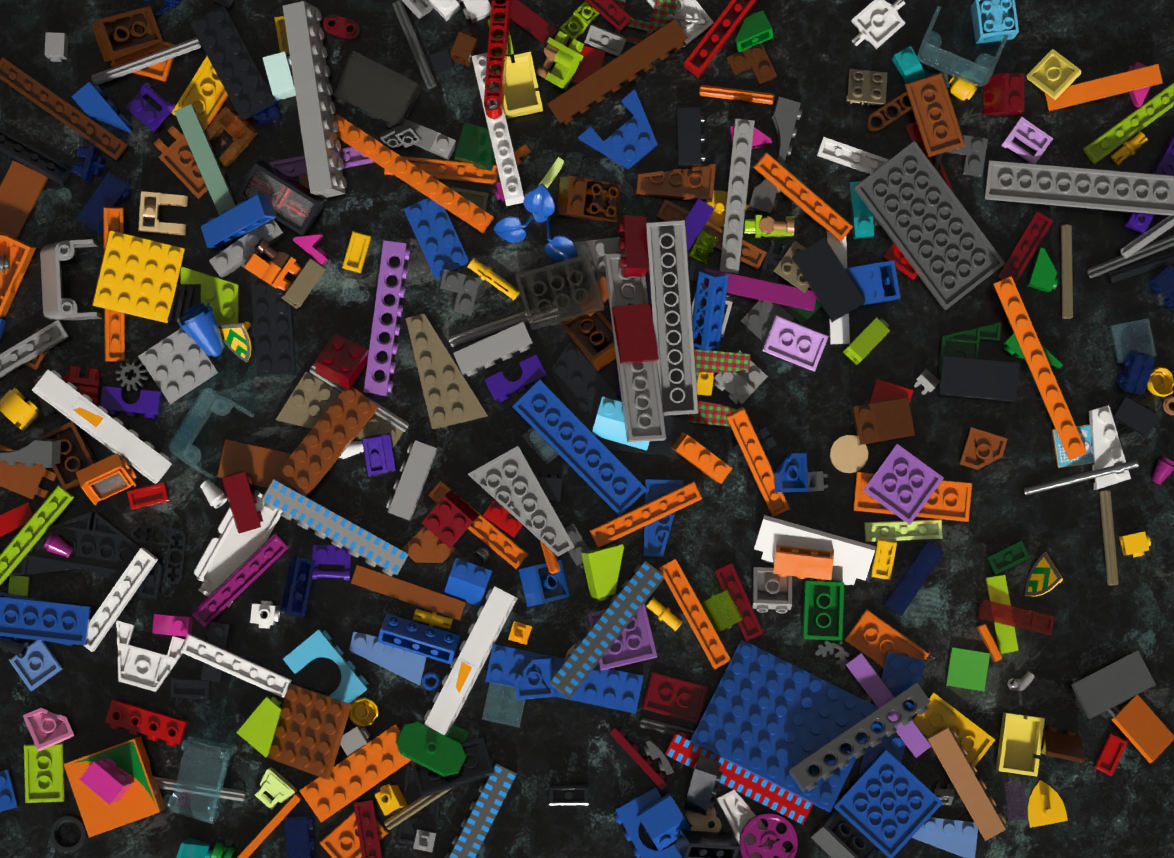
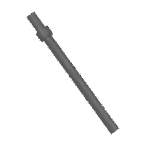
M1137 460L1125 463L1117 462L1113 466L1025 487L1024 492L1025 495L1113 473L1121 474L1125 470L1139 467Z

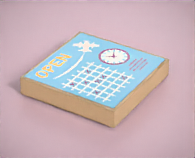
M1090 425L1076 427L1087 453L1068 460L1056 430H1052L1057 468L1094 463L1091 452L1093 444L1092 436H1090Z

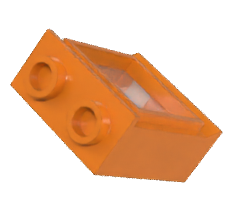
M118 453L76 472L81 488L94 505L132 485L136 487L134 479L137 476L132 467L130 468L126 458L122 459Z

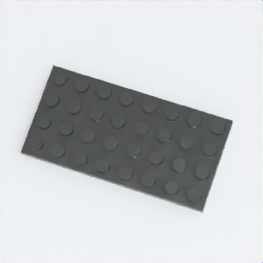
M915 141L853 187L944 310H947L1005 264Z

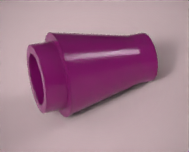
M1165 456L1158 459L1151 480L1161 485L1173 472L1174 461Z
M50 534L43 546L47 551L67 558L74 549L57 534Z

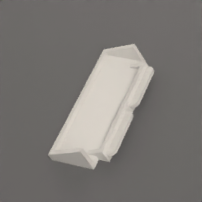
M257 490L254 491L258 502L255 504L256 511L260 510L263 522H260L261 527L239 534L229 507L218 527V531L221 533L220 536L211 539L194 569L196 578L203 582L199 588L202 594L209 596L267 541L282 512L277 509L272 511L263 506L264 502L262 499L264 494Z
M764 515L754 548L763 551L761 559L770 564L775 562L776 545L833 551L834 560L830 581L854 585L856 578L866 581L876 546Z

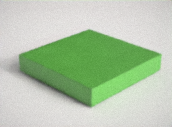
M951 647L946 686L984 692L990 653Z

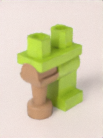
M559 31L554 39L549 37L547 41L549 44L544 48L545 62L542 68H537L535 73L567 90L580 61L584 57L580 54L584 44L573 38L569 47H567L566 44L570 36ZM554 63H556L555 66H554V68H553V70H552V72L550 73V72H549L550 68L552 67V65H553Z
M756 215L755 219H745L744 234H755V238H761V236L793 238L794 216H786L785 222L774 221L773 218L768 216L762 219V215Z

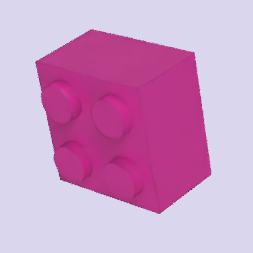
M104 757L94 761L79 780L110 805L121 800L134 781L131 780L129 773L119 770L116 767L117 764L112 759Z

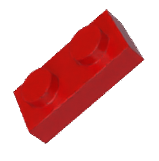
M893 243L882 258L886 261H895V267L914 280L918 274L895 243Z
M494 500L483 514L486 519L513 538L523 526L510 512Z

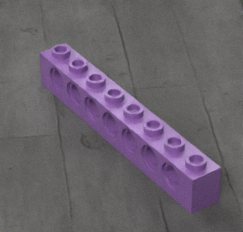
M383 240L364 385L365 394L388 396V392H392L393 381H390V376L395 371V362H392L393 354L396 355L398 349L395 337L396 335L399 336L400 324H397L398 316L402 317L403 311L400 299L404 298L405 286H402L403 279H407L408 273L405 261L409 260L410 249L407 248L406 243ZM394 257L400 259V264L397 267L390 265V260ZM391 276H395L398 279L397 284L394 286H390L387 283L388 278ZM388 295L395 297V302L392 305L385 303V298ZM385 314L392 315L393 320L391 323H383L382 318ZM383 333L390 334V340L386 343L380 341V336ZM380 352L387 353L388 358L386 361H378L377 356ZM377 371L385 372V378L382 381L375 379Z

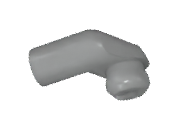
M1027 671L1022 679L1011 678L1007 682L1008 688L1012 691H1024L1035 676Z

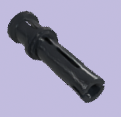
M0 636V648H2L3 652H11L21 659L26 655L29 647L28 642L14 640V637Z

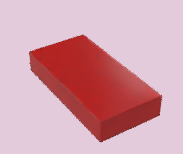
M165 482L127 491L131 510L169 501Z
M1109 733L1093 768L1112 776L1128 741Z

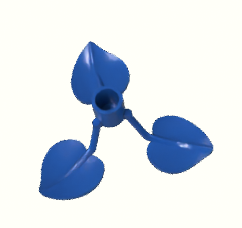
M543 183L528 192L524 197V206L531 212V216L524 224L521 223L518 217L508 216L499 220L494 227L495 233L504 240L511 243H519L525 239L526 230L524 228L533 218L537 222L546 221L547 240L549 241L544 247L546 254L553 260L560 262L573 261L579 256L576 246L570 238L563 235L551 238V218L549 216L555 210V203L552 195Z

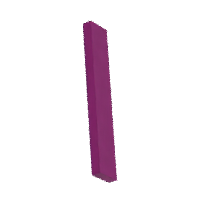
M707 268L704 270L713 275L721 273L729 275L727 293L814 311L816 296L813 291L807 290L804 293L800 289ZM705 278L704 281L706 288L709 286L708 278Z
M274 533L200 603L191 614L205 628L289 547Z

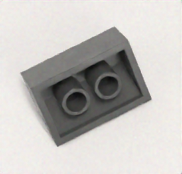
M836 809L820 824L811 836L832 858H873L879 849Z

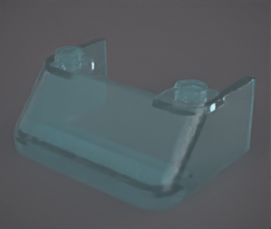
M937 6L918 50L917 56L919 61L975 86H985L990 81L1008 35H1004L1000 40L994 57L988 54H981L976 58L975 63L940 48L942 43L941 36L932 31L941 7Z
M205 388L200 392L171 439L169 450L189 466L215 480L217 476L198 465L202 455L201 451L192 445L212 412L225 416L230 413L234 406L250 417H254L255 414L212 388Z

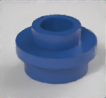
M427 672L422 677V685L426 690H436L441 684V678L436 672ZM430 677L435 679V683L433 685H430L428 683V679Z

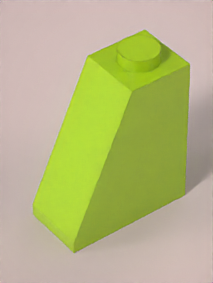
M875 318L843 353L856 365L859 364L890 332L888 329L889 325L882 318L880 320Z
M615 543L581 553L592 598L603 601L609 599L610 595L615 594L624 550L623 544Z
M274 696L272 698L266 697L236 732L264 757H268L282 711L280 706L282 703Z

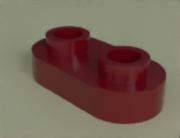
M328 15L323 20V28L330 35L346 40H355L360 35V27L353 20L337 15ZM334 21L336 24L334 27H330L329 22ZM353 27L354 30L353 32L349 33L347 32V28Z

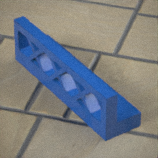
M699 271L693 314L694 347L704 351L715 350L720 347L729 277L727 274L713 275L705 271ZM705 278L709 279L708 288L704 284ZM703 296H705V299L707 301L705 307L702 303ZM701 314H702V316H703V318H704V324H703V325H702L701 322H700V315H701ZM699 332L702 337L701 343L697 342V336Z

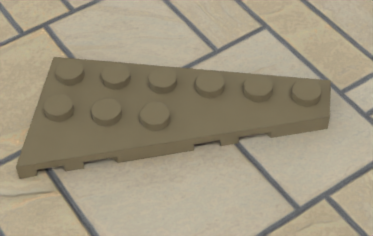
M425 314L407 317L406 322L432 430L488 417Z
M305 372L276 420L312 429L341 393L310 373ZM374 414L355 439L363 441L362 437L390 433L391 444L394 449L404 432Z

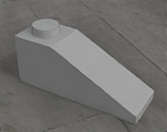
M404 120L402 126L411 125L422 138L420 142L414 145L445 160L450 159L457 145L456 140L409 120Z

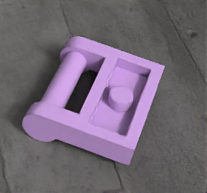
M1021 117L1001 146L1004 148L1008 147L1028 161V164H1036L1053 138ZM1014 137L1036 151L1035 155L1032 156L1012 142Z

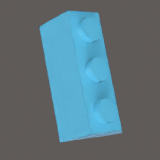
M602 397L592 433L600 438L647 451L650 441L627 442L622 402Z

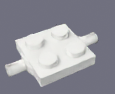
M874 0L855 16L851 22L858 28L860 34L852 39V42L855 43L854 45L858 46L865 39L875 49H878L903 27L905 22L899 16L897 10L905 4L904 0H897L893 5L885 0Z

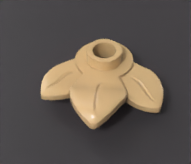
M714 807L712 810L708 809L706 816L692 811L685 813L688 822L692 825L691 831L719 832L721 830L722 824L720 819L716 817ZM715 822V827L709 828L708 824Z

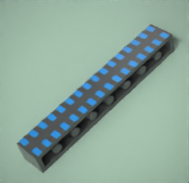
M646 561L643 565L639 564L633 571L635 575L632 579H627L621 587L623 589L619 595L615 594L609 602L611 605L607 610L603 609L598 616L599 620L595 625H590L584 640L580 639L574 646L576 650L573 654H568L562 661L564 665L561 669H556L551 675V686L568 699L572 697L663 581L664 575Z
M499 763L493 766L495 775L489 776L487 783L482 782L478 793L481 795L478 801L473 800L469 808L472 813L469 818H464L460 826L463 828L461 835L456 834L451 844L455 847L452 853L447 852L445 858L476 857L517 772Z

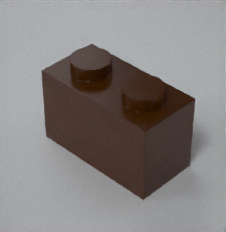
M467 31L458 33L450 52L452 60L470 67L472 56L475 55L478 48V42L474 38V34Z

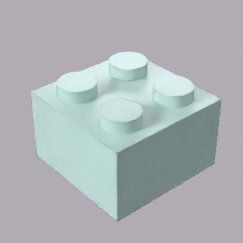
M285 52L263 57L271 91L276 101L296 96L290 56H287Z

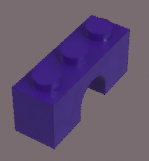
M537 355L519 362L522 368V376L515 382L508 381L502 371L484 379L495 401L503 402L509 399V394L515 391L517 394L527 390L526 386L532 383L535 384L539 379L542 382L545 381L544 377L547 376Z
M102 386L101 406L108 411L107 414L117 415V412H125L124 416L136 417V413L144 414V418L154 419L155 415L161 416L162 392L141 390L139 400L134 404H128L124 398L125 389Z

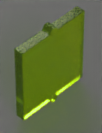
M728 590L718 595L713 594L712 598L701 603L716 633L726 628L730 629L732 625L743 620Z

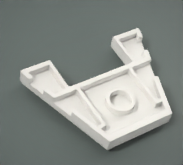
M118 620L116 622L118 681L157 692L183 654L179 650L185 639L172 636L167 655L130 645V640L135 625Z

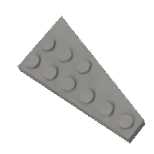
M519 446L468 474L554 554L560 556L574 548L571 539Z

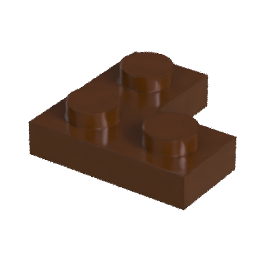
M762 43L726 58L734 76L752 68L759 85L777 77Z

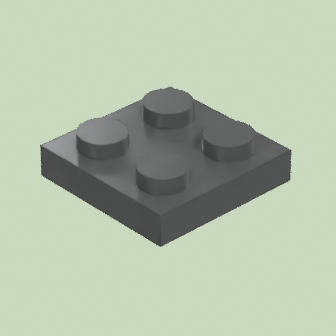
M759 300L740 322L764 343L775 315L793 321L794 317L779 304Z

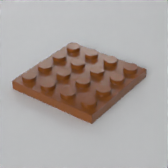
M289 684L273 744L267 758L330 780L352 704L294 684Z

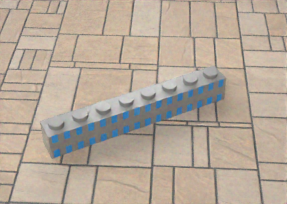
M274 479L262 499L264 502L263 506L272 511L274 509L281 511V516L288 520L293 518L299 521L297 525L306 530L310 527L315 530L314 534L322 539L328 537L336 547H346L349 549V554L357 558L359 555L364 557L367 564L373 567L376 565L382 567V572L391 577L393 574L398 575L409 555Z

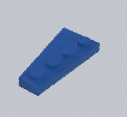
M645 479V488L647 489L645 491V504L681 488L684 480ZM675 512L644 526V556L663 557Z

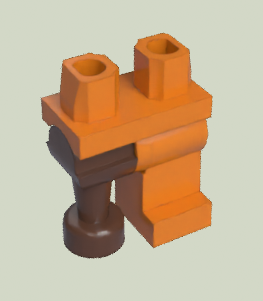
M261 238L254 250L259 254L263 252L271 258L270 261L267 263L251 252L242 267L274 288L278 287L287 291L291 282L284 278L285 275L290 272L297 276L302 268L295 262L294 258L285 252L277 251L268 246V240Z

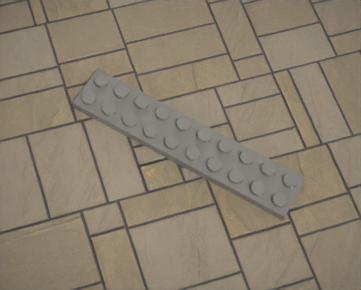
M989 161L985 199L1174 216V176Z
M605 254L604 264L627 442L663 441L666 439L657 363L652 361L620 364L612 314L613 306L649 304L645 276H622L621 268L618 265L621 254Z

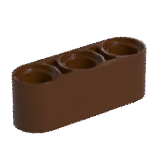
M907 92L872 113L867 119V128L871 132H878L911 111L912 107L906 106L903 103V98L908 97ZM894 108L896 116H889L887 109ZM871 119H879L881 125L878 127L873 126Z

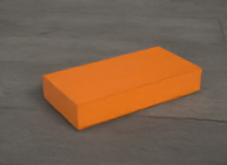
M985 624L977 626L976 628L993 661L1001 660L1003 657Z

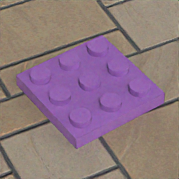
M896 444L863 491L910 525L944 477Z
M645 604L599 661L601 671L657 658ZM601 611L588 614L590 625H595L598 622V616Z

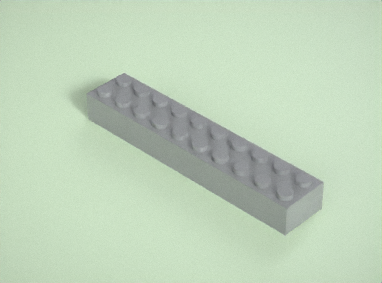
M305 1L284 5L283 13L310 193L322 198L346 194L345 188L347 183L342 173L344 164L339 153L341 144L337 139L336 133L338 132V125L334 119L335 105L331 99L333 90L328 79L330 70L326 65L327 51L323 46L324 32L320 26L321 13L318 8Z
M686 221L646 223L653 325L659 357L656 363L663 416L699 413Z

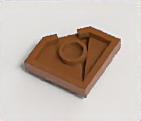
M970 427L959 464L978 470L1003 456L1008 439Z
M426 527L421 529L402 548L415 563H443L456 550L454 546L449 548Z

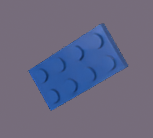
M427 198L403 209L435 279L441 277L442 269L454 271L470 263L445 208Z

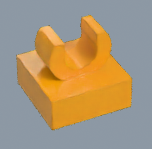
M514 621L508 639L527 645L532 626Z

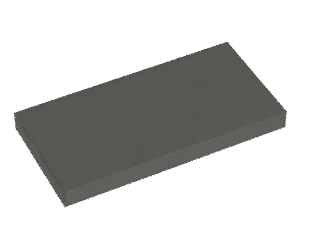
M1138 650L1071 684L1088 719L1156 685Z

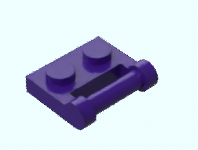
M147 82L142 85L141 91L126 106V109L154 132L173 111L175 105L170 101H166ZM148 95L162 106L160 112L145 100Z
M313 545L311 579L321 577L350 580L351 554L348 553L349 549L344 546L338 548L335 545ZM318 564L345 565L344 571L318 570Z

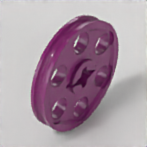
M770 813L760 814L750 819L743 827L739 838L740 852L743 858H751L754 852L760 853L761 858H771L772 856L794 858L798 847L797 834L791 823L782 816ZM760 819L767 821V827L764 830H760L757 826ZM782 822L785 824L786 830L784 833L779 834L776 831V826ZM749 833L755 837V841L751 845L745 842V836ZM766 838L769 840L779 839L771 843L770 848L762 845L766 842ZM785 841H789L792 844V849L789 852H784L782 849Z

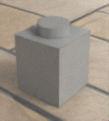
M46 32L45 56L52 62H61L62 59H67L68 36L65 33Z

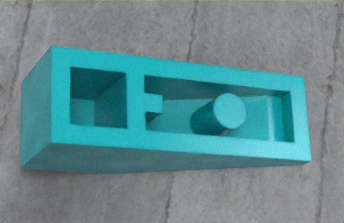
M911 46L893 56L892 61L905 84L926 78L922 65Z
M849 182L853 239L873 238V214L853 188L860 182Z
M189 837L181 843L176 858H211L213 850L210 848L212 844Z

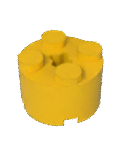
M16 388L10 389L0 399V411L24 432L38 417L40 410L32 402L28 401L26 403L24 401L25 397Z

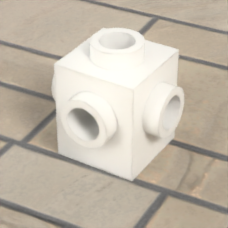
M261 601V604H252L250 623L259 624V628L270 629V625H275V622H279L280 610H277V606H274L273 602ZM265 611L268 613L267 618L263 616Z

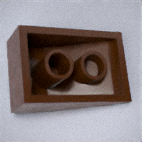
M150 6L102 18L92 25L105 62L130 55L163 42Z
M581 308L560 323L597 372L616 359L613 327L599 310L590 317Z
M908 398L851 408L858 446L915 436Z
M1048 726L1046 730H1043L1042 754L1081 763L1085 762L1082 738L1077 736V732L1066 730L1065 734L1059 733L1058 728Z

